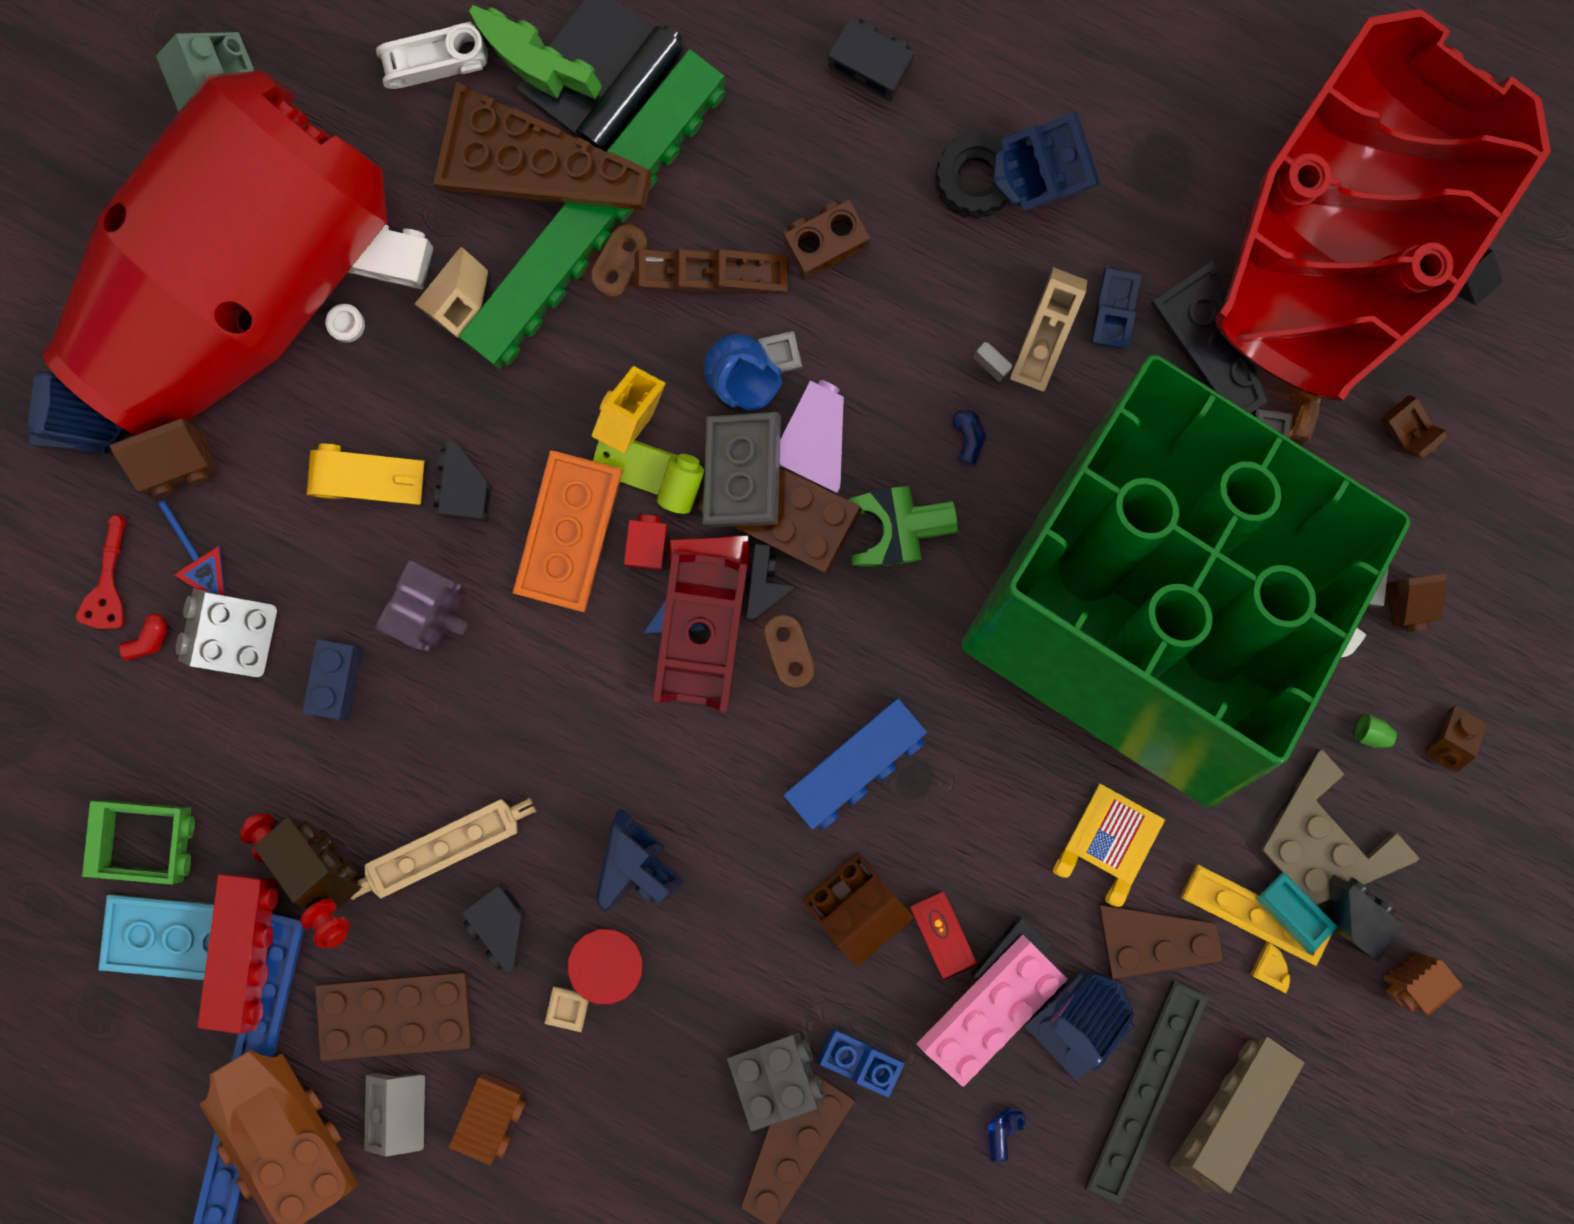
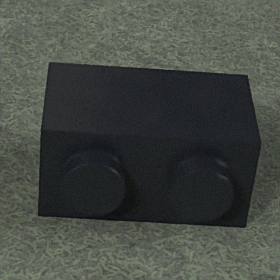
M849 18L828 55V68L891 102L912 65L914 52L910 50V46L903 40L896 37L889 39L878 33V29L868 21L859 20L857 22Z

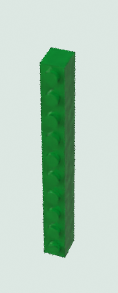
M689 49L607 153L612 152L647 168L652 174L650 191L658 179L656 173L664 164L669 166L676 159L681 150L678 147L686 136L693 137L703 123L701 117L709 107L715 109L723 100L726 94L724 90L725 76ZM565 203L459 335V338L496 369L499 370L503 364L509 366L521 350L518 347L526 336L532 337L540 329L544 321L541 318L549 307L554 309L560 304L566 295L564 288L572 278L578 280L589 266L588 258L595 250L601 251L608 244L612 237V233H610L612 228L618 221L621 223L625 222L634 209Z

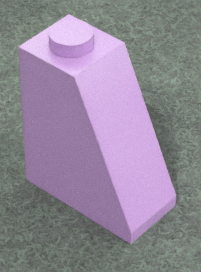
M810 380L780 439V467L837 495L841 482L844 397L838 394L840 389L824 380H820L817 384Z

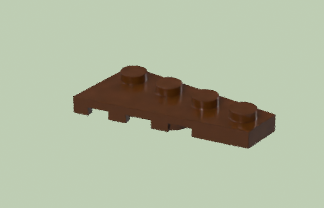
M813 1070V1076L820 1078L825 1091V1098L822 1099L824 1106L768 1126L761 1151L741 1204L742 1209L765 1224L777 1223L855 1103V1098Z

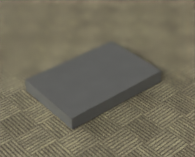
M778 412L706 416L703 525L705 527L778 524L781 415Z

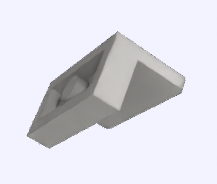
M381 1073L366 1075L364 1151L387 1157L423 1150L424 1075L413 1074L398 1077Z

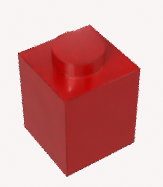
M639 515L638 521L629 520L624 560L626 567L664 571L668 526L667 524L660 523L661 517Z

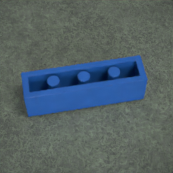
M897 698L787 790L783 796L812 830L818 825L824 830L840 816L836 811L846 801L852 806L868 793V790L864 787L875 777L882 781L897 768L893 762L899 756L905 753L909 758L925 744L921 738L927 734V731L900 699Z

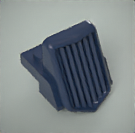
M1071 112L1043 125H1034L1001 139L1003 147H1000L996 152L993 182L1013 205L1022 207L1023 211L1048 206L1101 184L1077 112Z
M36 372L34 375L27 426L30 433L29 445L39 448L68 449L77 452L108 454V447L118 441L125 429L86 404L66 387L54 373Z
M623 809L617 811L611 826L596 895L597 904L604 912L616 906L635 883L637 884L635 889L641 896L651 902L656 900L660 904L675 894L685 882L656 858L665 846L640 824L634 823L632 816Z
M1081 970L1058 989L1054 997L1040 1008L1025 1023L1024 1027L1077 1081L1089 1070L1095 1071L1103 1065L1110 1053L1121 1045L1131 1028L1134 1027L1132 1023L1134 1012L1122 983L1099 973H1089L1086 975Z

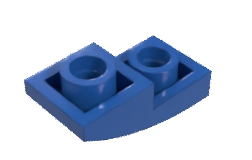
M833 1027L816 1060L819 1065L851 1078L856 1084L888 1098L905 1064L892 1055Z

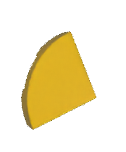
M1266 942L1250 975L1287 993L1290 975L1282 953L1274 945Z

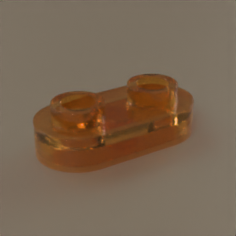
M627 224L616 228L593 267L592 280L597 290L604 295L616 296L625 291L634 276V252L638 249L647 250L645 234L637 226ZM626 241H633L636 247L633 251L627 252L623 250V244ZM610 272L618 275L617 281L612 284L605 281V276Z
M780 615L774 617L765 628V640L777 674L785 685L792 688L803 687L810 682L814 675V663L801 627L790 616ZM782 627L787 628L791 634L790 638L784 642L779 641L776 637L777 630ZM798 662L802 665L803 672L800 676L795 677L789 673L788 668L791 663Z

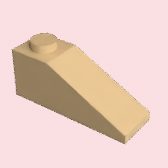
M1053 267L1012 371L1011 380L1042 392L1045 391L1086 293L1088 280Z

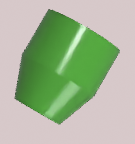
M1365 714L1360 718L1354 732L1355 741L1372 748H1391L1397 738V732L1386 721L1369 714Z

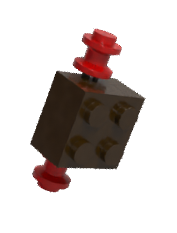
M254 814L247 818L240 830V839L245 844L254 843L252 856L258 862L264 861L291 901L307 909L301 916L300 923L304 929H315L316 933L313 937L315 945L318 948H334L340 945L347 938L350 923L344 917L336 918L334 913L362 888L354 877L358 873L354 865L344 856L340 857L335 851L338 844L326 830L322 829L319 832L306 820L301 823L288 816L275 827L276 821L270 814Z

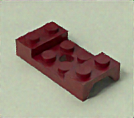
M676 550L672 553L653 702L682 701L703 704L718 711L727 712L747 576V560ZM702 622L710 628L711 636L707 641L697 642L692 639L689 629L694 623Z

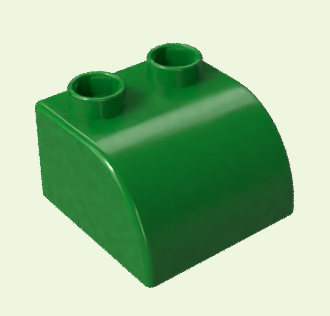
M1152 355L1143 362L1119 394L1049 497L964 635L961 642L962 649L975 660L1205 807H1213L1284 764L1289 759L1411 524L1408 514L1164 358Z

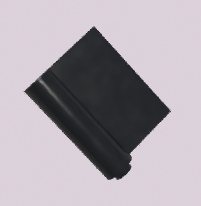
M584 0L549 47L558 51L564 59L572 62L575 59H580L594 68V74L602 85L596 99L565 86L558 98H555L540 91L524 79L517 87V90L576 136L606 152L683 52L684 48L680 43L683 38L668 25H665L663 28L659 26L651 28L617 0Z

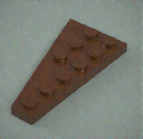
M456 82L433 185L442 191L645 210L652 174L645 167L612 152L607 153L592 146L588 141L579 137H572L553 125L518 109H511L496 102L494 98L485 94L480 95L470 90L467 86Z

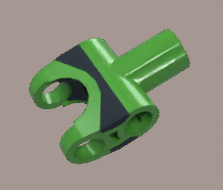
M910 486L876 490L848 499V501L862 508L860 514H868L874 517L882 528L881 541L865 553L852 555V566L882 567L922 560L919 539L958 533L953 501L914 507Z

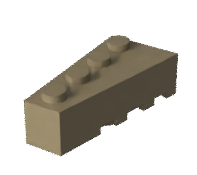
M1269 1037L1253 1038V1040L1250 1039L1244 1044L1238 1055L1239 1061L1224 1078L1220 1089L1168 1164L1169 1168L1204 1192L1231 1194L1305 1063Z

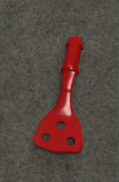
M114 514L108 520L107 524L109 526L105 545L102 547V572L98 585L84 598L76 614V620L79 623L99 630L121 629L124 625L123 602L114 582V569L118 555L121 553L120 544L123 530L126 528L125 518L120 514ZM106 600V605L102 607L101 602ZM92 612L91 618L88 619L87 613ZM114 615V616H115L114 621H113V622H110V621H109L110 616Z

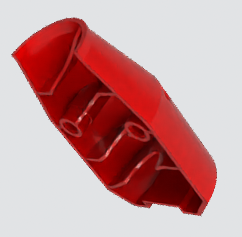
M1422 9L1369 17L1363 23L1265 171L1224 305L1215 318L1216 325L1221 334L1248 360L1280 381L1319 398L1343 401L1353 386L1454 301L1551 152L1542 98L1512 76L1499 83H1495L1494 78L1487 71L1476 69L1465 61L1460 51L1443 44L1451 31Z
M264 70L209 74L97 216L53 338L42 352L47 366L66 387L101 415L134 435L144 433L181 418L189 422L278 360L387 224L382 169L353 144L336 135L331 137L324 130L316 128L311 123L306 125L309 117L291 104L296 96ZM250 315H251L252 324H251V327L249 328L248 319H249V317H250Z

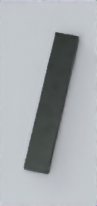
M1172 980L1084 1186L1086 1190L1121 1205L1208 1001V995Z

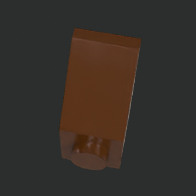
M1446 573L1408 578L1386 584L1393 627L1405 625L1406 633L1429 629L1428 622L1441 620L1447 586Z

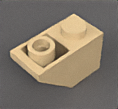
M460 247L415 305L439 326L459 338V335L482 308L488 270L464 248Z

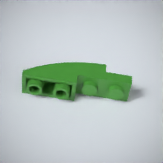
M472 5L469 12L480 31L498 56L522 79L555 98H558L565 86L596 99L602 85L595 76V70L591 65L580 59H575L574 62L564 59L558 51L545 46L538 36V30L530 23L523 20L515 23L508 20L503 13L492 7L484 10Z

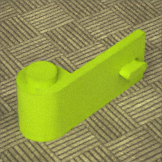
M634 440L625 454L598 441L593 458L594 462L623 469L620 482L658 495L657 503L664 509L681 514L692 512L704 474V468L699 464L700 461L696 457L688 454L675 455Z

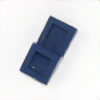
M1104 267L1094 320L1092 342L1129 349L1142 274Z

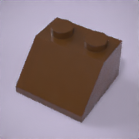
M182 418L110 445L112 453L136 491L152 496L153 499L172 494L174 492L173 487L183 483H187L188 486L202 483L209 479L208 474L218 471L204 430Z

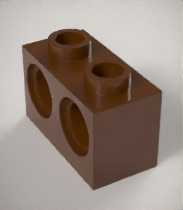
M850 199L842 204L838 200L831 202L819 211L821 215L809 221L806 217L801 218L787 227L788 232L784 233V244L804 281L869 247L870 237ZM836 222H845L851 227V232L845 236H838L832 231L831 227ZM810 238L818 243L819 248L813 253H805L799 248V243L804 239Z

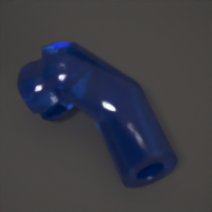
M959 410L954 414L952 422L954 427L962 431L966 440L958 459L975 466L984 444L986 433L979 416L972 410Z
M1016 1108L1003 1110L988 1126L991 1161H1006L1009 1159L1007 1139L1018 1129L1023 1130L1026 1125L1025 1115Z

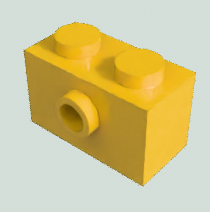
M633 366L615 390H609L600 405L599 410L601 412L591 437L625 454L653 416L666 383Z

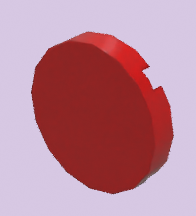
M599 929L586 934L574 945L568 958V976L573 989L584 1000L596 1005H612L625 1000L636 989L642 976V958L638 947L627 935L616 930Z

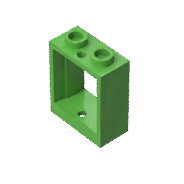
M113 800L90 801L82 877L171 885L184 882V876H188L191 867V855L187 854L188 839L192 838L195 829V819L191 816V807ZM116 812L174 817L168 871L111 866Z

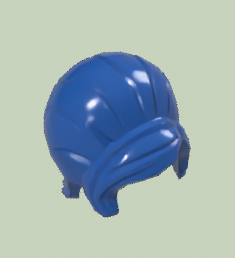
M728 334L717 340L705 355L703 363L704 378L712 392L731 407L739 406L747 411L761 409L774 398L781 387V369L772 363L764 347L750 336Z

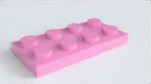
M1022 935L919 1040L917 1045L964 1087L1068 979Z

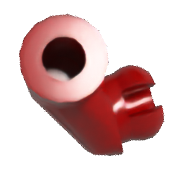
M159 614L148 615L144 620L139 638L119 644L120 654L124 661L154 654L160 650L167 634V625L165 624L164 617Z

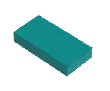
M1285 872L1279 874L1256 898L1309 954L1315 952L1338 927Z

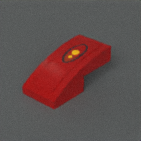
M944 891L910 906L943 981L977 966L976 960Z

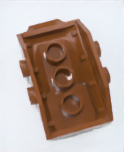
M250 1050L210 1074V1087L207 1098L199 1103L222 1142L216 1147L227 1167L234 1163L241 1177L235 1180L246 1200L252 1196L254 1197L269 1224H304L338 1202L359 1185L336 1143L342 1140L331 1120L326 1124L323 1123L317 1113L323 1106L312 1088L304 1091L282 1053L276 1057H267Z

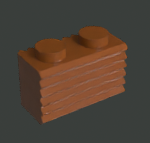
M1413 951L1412 956H1407V961L1401 960V966L1396 965L1395 970H1390L1389 975L1384 974V981L1389 986L1385 991L1397 1006L1401 1008L1404 1005L1411 1013L1419 1011L1427 1016L1463 988L1462 984L1442 960Z
M482 1072L476 1081L449 1149L491 1166L496 1156L503 1159L512 1138L506 1135V1131L511 1121L518 1123L526 1105V1102L520 1099L524 1089L489 1075L486 1072Z

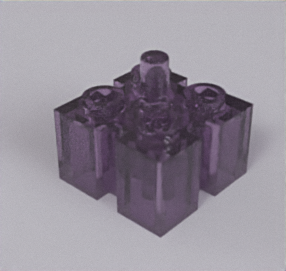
M409 560L396 586L397 590L391 601H388L375 629L415 649H422L424 651H429L431 646L437 647L446 629L463 636L469 627V623L452 615L456 612L463 598V594L459 593L462 585Z

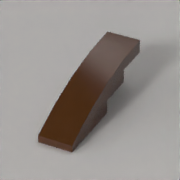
M638 249L634 252V289L696 293L788 292L787 256L723 249L715 252L683 249L675 252Z

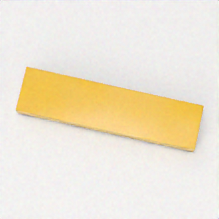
M1195 865L1180 898L1317 966L1331 935L1315 952L1309 954L1256 900L1259 895L1200 865Z

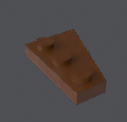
M1098 904L1110 978L1112 979L1223 961L1218 927L1214 922Z

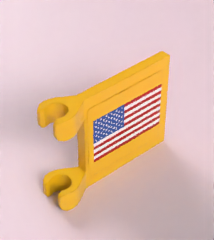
M1098 784L1065 849L1056 861L1053 873L1061 878H1068L1076 865L1078 857L1116 877V880L1105 896V901L1113 907H1121L1165 819L1106 786Z

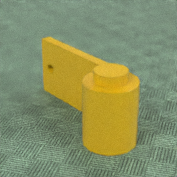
M318 444V450H310L307 496L326 499L353 498L421 505L424 461L340 452L341 446L334 444Z

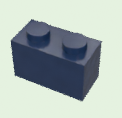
M316 639L302 710L303 714L336 720H349L363 647Z

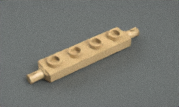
M529 797L527 800L512 807L503 799H500L365 864L366 877L358 880L362 888L351 899L354 900L372 890L381 899L518 833L517 820L537 812L535 806L522 812L520 811L533 804L531 798Z

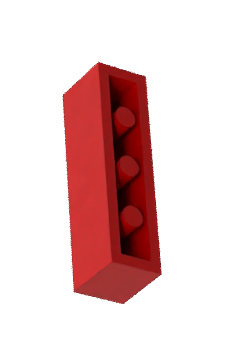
M237 873L218 874L197 1028L236 1034L257 1030V1026L263 1016L261 996L262 988L268 978L266 958L268 948L273 940L271 920L273 910L278 902L277 879Z

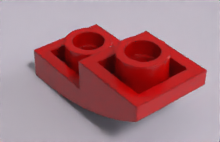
M748 535L668 539L669 566L671 565L672 553L676 550L747 560V572H750Z

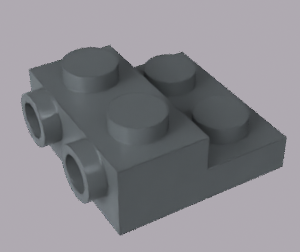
M799 1033L727 1058L751 1132L824 1106L822 1099L825 1098V1091L822 1082L818 1076H813L809 1064L813 1060L810 1046L806 1039L801 1040Z

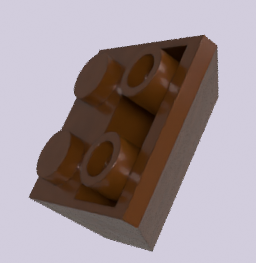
M858 852L802 900L837 947L857 967L914 918Z

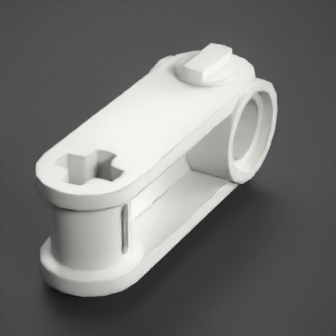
M470 21L453 25L449 28L383 43L376 48L377 57L381 58L385 76L382 79L384 87L398 89L458 74L483 70V67L487 64L488 49L481 37L480 29ZM464 43H475L474 49L467 54L459 53V49Z

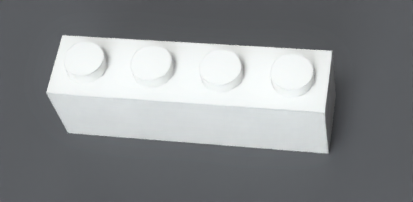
M385 225L347 273L424 290L433 246L422 232L413 229H403V233L390 231L389 226Z

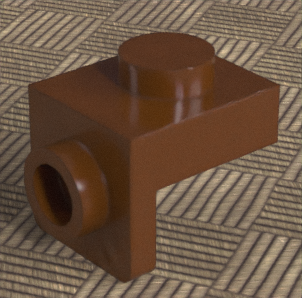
M1411 395L1405 397L1381 418L1399 450L1419 459L1436 451L1439 444L1448 437L1444 429L1433 426L1419 400Z
M1453 706L1446 714L1438 739L1428 746L1426 755L1439 762L1442 766L1458 772L1477 757L1487 723L1459 706Z

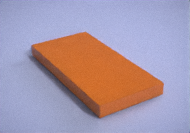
M550 450L513 594L586 612L623 469Z

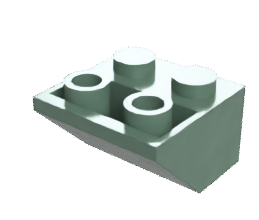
M239 32L177 33L156 55L178 112L207 75L254 71Z

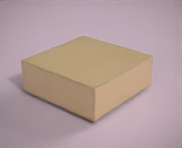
M554 985L545 1024L581 1032L589 1001L584 1000L573 989Z

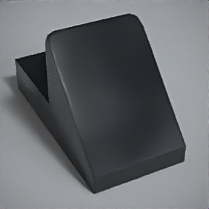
M755 544L747 620L750 621L757 620L796 588V586L766 583L767 577L775 576L777 555H770L769 545Z

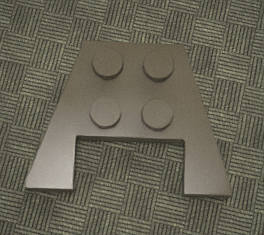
M1322 749L1314 752L1310 759V765L1303 777L1301 776L1288 804L1280 812L1260 848L1281 873L1285 872L1316 905L1330 899L1329 880L1333 875L1347 882L1350 877H1353L1362 884H1366L1411 865L1420 859L1398 833L1390 834L1371 853L1365 856L1317 802V799L1345 774Z

